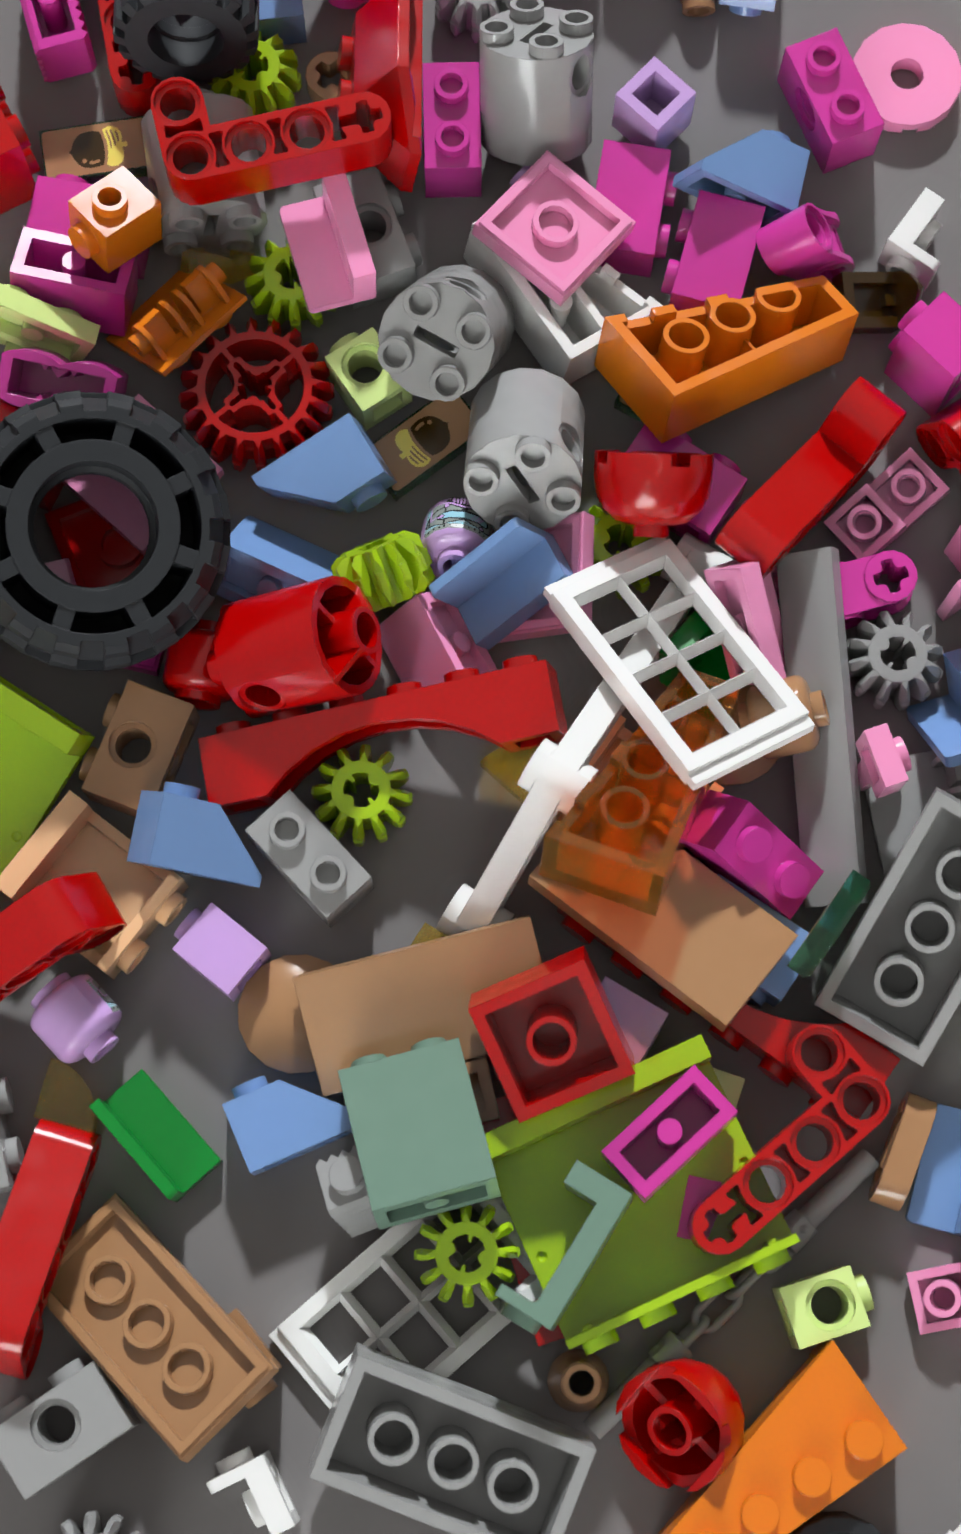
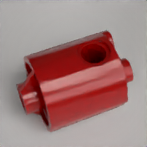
M329 576L223 605L220 610V617L216 623L214 650L208 653L206 659L207 671L212 681L217 685H224L225 690L235 704L244 710L249 717L260 718L281 710L308 707L366 692L374 686L381 669V630L372 606L361 589L346 577Z

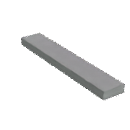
M825 547L788 553L777 565L786 677L799 675L807 681L811 692L822 690L830 718V725L819 727L820 741L815 749L792 755L800 849L824 871L805 898V908L869 903L839 549Z

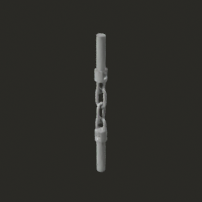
M864 1148L847 1162L799 1210L794 1208L785 1217L792 1235L796 1233L800 1240L799 1243L787 1248L791 1258L818 1233L816 1228L880 1166L876 1159ZM786 1263L765 1273H775L778 1270H780ZM752 1264L747 1266L733 1279L735 1287L725 1291L724 1295L727 1300L734 1301L711 1324L709 1316L701 1315V1313L720 1294L703 1302L699 1301L692 1310L691 1322L677 1335L668 1331L648 1352L649 1357L583 1422L601 1440L622 1419V1411L616 1415V1402L625 1384L657 1362L682 1357L691 1358L693 1355L689 1347L703 1333L710 1334L719 1330L740 1309L743 1304V1294L763 1274L758 1276Z

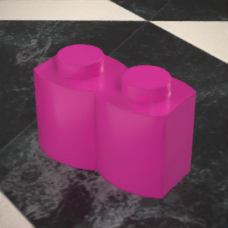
M13 349L2 352L0 362V398L14 406L23 407L26 404L30 405L49 398L53 394L77 390L92 393H107L110 391L125 395L129 375L120 368L103 361L83 360L71 362L63 355L49 349Z

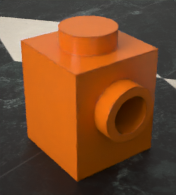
M121 166L68 200L70 219L68 236L73 247L83 258H92L107 274L162 239L161 202L124 166Z

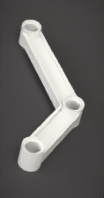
M688 532L684 534L676 546L705 583L706 579L703 570L733 560ZM664 570L661 572L660 577L669 581V583L649 612L684 597ZM689 607L657 622L669 639L678 631L693 607ZM645 628L634 633L619 655V658L628 670L633 673L656 662L659 659V651L662 648ZM604 679L559 745L545 738L531 757L517 783L518 786L529 793L475 889L464 883L447 906L436 927L443 934L449 936L514 919L515 914L504 908L506 902L558 812L561 811L571 817L585 797L599 771L589 765V762L626 708Z

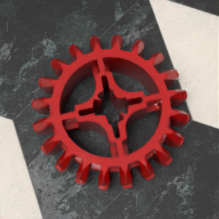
M250 317L246 324L247 332L238 334L236 327L228 322L224 328L226 339L220 341L217 337L209 335L205 339L209 353L192 351L190 362L195 369L183 370L180 377L182 385L188 389L178 395L180 407L188 410L183 416L186 429L197 431L194 440L199 445H202L203 448L212 446V459L218 464L232 454L233 467L239 472L246 467L248 459L255 460L257 471L262 470L268 466L266 459L282 457L288 451L305 442V437L311 438L322 431L323 427L319 422L331 421L333 417L332 406L327 401L335 397L334 384L325 381L330 376L326 362L316 361L319 357L318 347L314 342L301 346V332L296 327L281 337L280 323L275 319L268 325L266 332H262L258 329L257 321ZM255 360L271 361L265 366L258 367L247 363ZM226 374L230 378L233 390L223 399L224 407L214 414L211 409L212 395L216 385ZM299 379L304 387L303 396L295 413L288 418L284 413L281 400L290 392L289 385ZM245 386L250 392L254 391L259 396L266 394L269 406L264 400L260 401L254 395L247 398ZM250 425H261L268 429V431L257 433L243 432L241 430Z

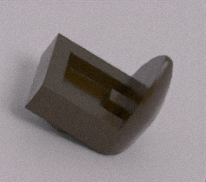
M905 271L841 272L831 278L832 285L859 312L852 334H891L900 329L897 327L898 323L921 300L924 290L919 280L911 273Z

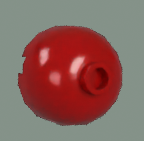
M595 450L594 480L597 497L602 508L614 520L633 524V536L669 537V526L690 522L701 513L710 497L713 482L714 454L639 450L628 453L620 452V450Z
M682 1357L666 1359L653 1364L625 1384L616 1402V1415L622 1411V1423L625 1431L618 1435L622 1449L637 1471L655 1485L665 1489L677 1485L683 1488L690 1487L686 1492L700 1490L725 1472L743 1444L745 1413L738 1392L729 1379L712 1365L694 1359Z

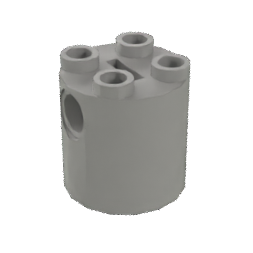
M512 0L510 2V10L503 11L480 24L481 145L490 155L521 167L532 166L547 150L562 162L570 161L583 154L592 142L593 15L585 10L567 11L544 7L543 0Z
M200 88L204 97L210 125L253 116L252 108L242 99ZM151 109L148 110L141 120L150 192L161 202V240L164 244L165 253L171 256H187L195 253L198 249L221 248L223 252L228 254H239L251 250L254 247L253 237L261 233L268 223L264 192L204 205H189L181 202L174 196L170 188ZM177 110L169 115L168 118L183 120L188 118L193 112ZM247 150L241 153L238 158L243 161L259 159L258 150ZM199 162L189 163L180 172L196 174L201 172L206 165Z
M463 264L441 266L421 277L398 294L384 312L378 333V361L382 368L389 372L391 378L410 394L432 401H453L462 394L474 389L509 350L515 329L512 304L502 285L485 271Z
M516 368L498 373L484 383L471 403L463 490L471 508L487 523L494 525L496 531L515 517L542 530L551 528L575 513L580 507L585 409L578 392L562 377L543 369Z

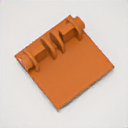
M211 261L206 267L198 265L196 268L185 264L131 315L124 337L110 334L106 341L163 377H166L173 369L186 363L192 351L209 335L225 326L232 318L233 313L248 299L244 294L223 284L227 277L214 262Z

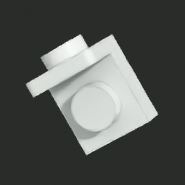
M927 187L890 235L878 259V262L885 266L887 272L905 271L911 273L922 284L923 291L932 282L941 265L939 260L927 253L926 250L943 226L935 219L945 201Z
M248 1446L215 1463L220 1475L206 1482L210 1494L212 1495L245 1478L250 1489L243 1492L242 1497L247 1511L257 1528L266 1524L270 1534H280L294 1527L301 1520L269 1450L254 1457Z

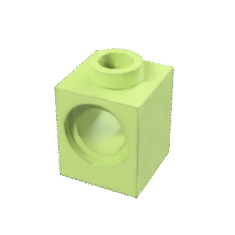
M374 327L360 335L356 332L345 335L331 347L330 354L325 356L326 366L330 373L328 379L334 384V388L366 431L413 401L412 394L395 382L389 372L380 365L377 355L379 348L378 333ZM362 367H371L381 373L377 379L369 383H361L351 377L356 370Z
M841 1265L772 1288L791 1347L800 1350L871 1326L866 1313L874 1310L870 1289L862 1274L853 1275L850 1265ZM825 1286L836 1291L841 1300L840 1314L834 1321L826 1324L815 1317L811 1307L814 1294Z

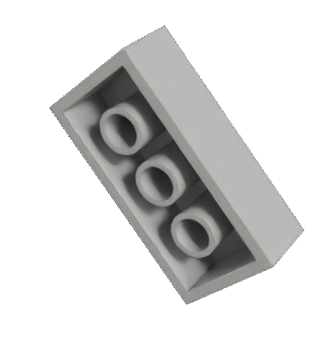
M938 787L935 788L817 994L814 1003L819 1008L921 1066H924L961 1002V800Z
M357 1342L310 1459L309 1478L451 1534H564L597 1449L589 1434Z

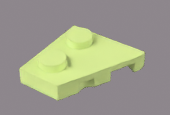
M0 283V344L6 345L4 352L22 348H44L63 355L71 362L83 361L94 348L100 325L84 319L78 312L72 309L55 307L29 296L24 289L18 286Z

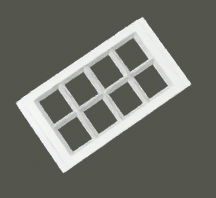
M652 538L544 587L543 595L548 600L550 609L684 785L688 784L693 791L813 731L815 724L808 716L809 711L671 539ZM663 569L684 597L652 612H648L628 585ZM617 590L638 618L601 635L581 609V606ZM689 607H693L714 634L678 650L657 622ZM646 628L667 654V657L631 673L611 648L610 644ZM722 644L744 673L708 689L687 661ZM676 666L698 695L661 712L641 687L640 683ZM753 683L775 712L740 729L719 703L718 699ZM707 706L728 732V735L691 752L670 723Z
M501 1197L472 1204V1207L480 1216L488 1204L496 1208L495 1215L488 1224L492 1229L491 1233L506 1222H511L514 1227ZM437 1214L392 1226L269 1334V1337L329 1409H331L352 1354L339 1364L311 1331L310 1327L339 1302L369 1336V1339L363 1345L373 1349L378 1347L381 1352L408 1363L409 1361L389 1337L419 1311L448 1345V1348L424 1369L446 1378L511 1322V1320L500 1314L507 1302L504 1300L500 1301L498 1298L494 1301H489L480 1283L473 1285L474 1293L489 1309V1312L459 1337L430 1303L439 1294L448 1279L442 1274L421 1292L393 1259L392 1255L419 1233L422 1224L430 1225L442 1234V1231L432 1221L437 1217ZM514 1227V1230L509 1235L496 1240V1242L501 1240L506 1247L517 1246L520 1248V1256L517 1259L529 1272L530 1276L514 1290L534 1302L542 1294L543 1289ZM429 1239L436 1247L437 1242ZM479 1241L463 1256L457 1250L450 1257L452 1264L459 1270L463 1264H466V1272L474 1271L470 1265L478 1259L480 1252L485 1250L484 1245ZM380 1266L411 1301L381 1328L351 1293L352 1290Z

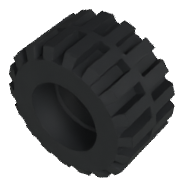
M114 0V42L119 44V52L124 59L133 60L132 66L140 72H151L153 78L163 81L171 77H184L192 81H198L200 84L213 83V78L226 79L234 75V69H243L250 63V56L255 55L259 39L260 0Z

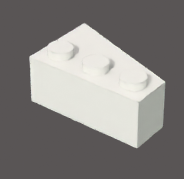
M475 222L472 223L463 258L470 267L485 271L502 285L513 307L516 332L545 371L562 377L568 384L596 369L594 363L605 317L625 313L628 320L648 317L651 308L663 306L651 296L645 300L619 280L620 273L607 263L603 267L599 266L559 306L472 234Z

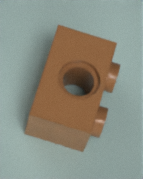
M128 680L122 695L114 693L105 709L102 725L108 728L99 748L92 746L82 762L79 779L84 781L81 789L91 801L136 818L141 790L163 791L165 781L174 782L201 719L195 705ZM145 739L151 742L150 753L143 761L127 763L122 760V751L130 741Z

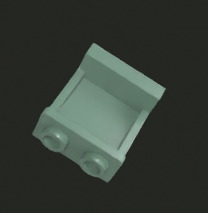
M441 1037L428 1038L414 1044L410 1049L411 1051L386 1057L384 1054L366 1055L353 1061L351 1067L338 1070L371 1210L379 1230L501 1197L459 1038L448 1041Z
M576 1160L565 1178L564 1185L568 1191L591 1204L594 1208L537 1301L532 1302L505 1284H501L495 1294L507 1302L500 1314L532 1334H537L541 1325L549 1330L554 1331L632 1203L631 1193Z

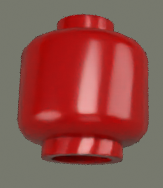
M200 620L177 643L168 648L163 672V682L166 688L174 693L175 698L193 704L196 709L204 711L219 710L221 703L232 700L224 685L215 684L207 671L206 659L208 653L214 650L213 644L217 621Z

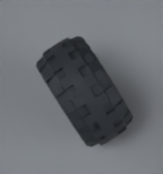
M77 390L58 393L30 405L26 404L6 416L0 422V639L22 654L51 666L74 671H106L129 667L155 657L177 643L200 621L215 599L225 575L231 548V516L227 495L223 490L214 463L203 446L199 445L182 428L181 423L161 409L158 411L134 400L135 397L110 391L107 393H92ZM101 475L114 479L132 491L144 508L149 525L147 550L138 567L130 575L117 583L98 588L81 587L71 584L54 574L39 555L33 532L37 509L43 498L52 488L71 477Z

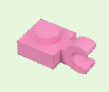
M887 723L864 730L855 743L861 761L857 764L858 781L861 791L872 787L876 799L898 792L909 780L906 772L911 771V760L905 743L899 736L892 737Z

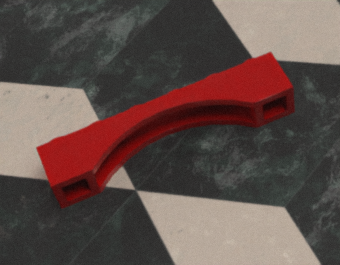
M521 655L504 660L502 662V669L480 674L477 668L459 669L443 676V683L422 687L421 682L417 681L403 682L387 687L386 696L364 700L363 695H355L329 701V709L308 713L306 708L281 710L272 714V722L251 726L250 721L245 720L220 724L215 728L216 734L198 738L208 802L220 804L226 816L270 807L288 790L293 792L308 775L327 759L336 755L339 749H347L358 742L389 732L413 729L456 731L487 740L510 753L539 747L545 738L553 743H559L568 732L556 670L546 659L538 661L536 655Z
M557 907V912L565 917L560 924L567 932L587 945H590L593 939L600 942L613 952L609 960L631 978L639 980L644 974L654 981ZM662 987L663 989L658 994L659 997L678 1012L688 1016L693 1009ZM745 1004L724 1032H721L714 1025H711L708 1029V1032L715 1039L733 1051L738 1052L740 1047L744 1046L762 1059L757 1067L776 1083L788 1088L790 1083L794 1082L802 1088L786 1066L785 1052L787 1044L797 1033L810 1025H816L815 1023L786 1020L751 1008ZM847 1023L824 1024L840 1032L884 1083L901 1060L871 1037ZM815 1038L806 1039L802 1044L801 1058L804 1064L811 1070L818 1072L826 1071L832 1058L827 1044ZM857 1085L849 1086L843 1096L844 1108L853 1118L860 1119L872 1102V1097L863 1087ZM812 1098L809 1099V1101L807 1102L809 1106L814 1102V1100Z

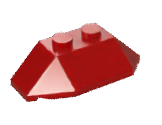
M370 0L356 12L351 36L341 35L337 68L341 71H347V80L340 79L337 97L358 92H371L379 95L387 102L391 110L393 147L390 155L382 163L374 167L400 191L412 192L422 156L423 0ZM362 127L363 133L370 132L369 127Z

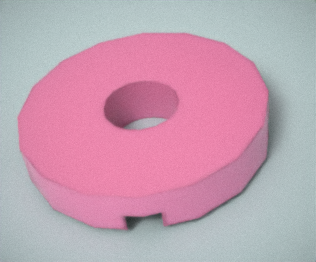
M900 23L880 28L863 41L853 59L884 121L883 129L888 132L902 133L903 130L917 129L916 132L931 129L947 117L961 90V65L956 51L942 35L922 25ZM899 69L909 70L918 77L920 85L912 89L900 88L892 81L891 73Z

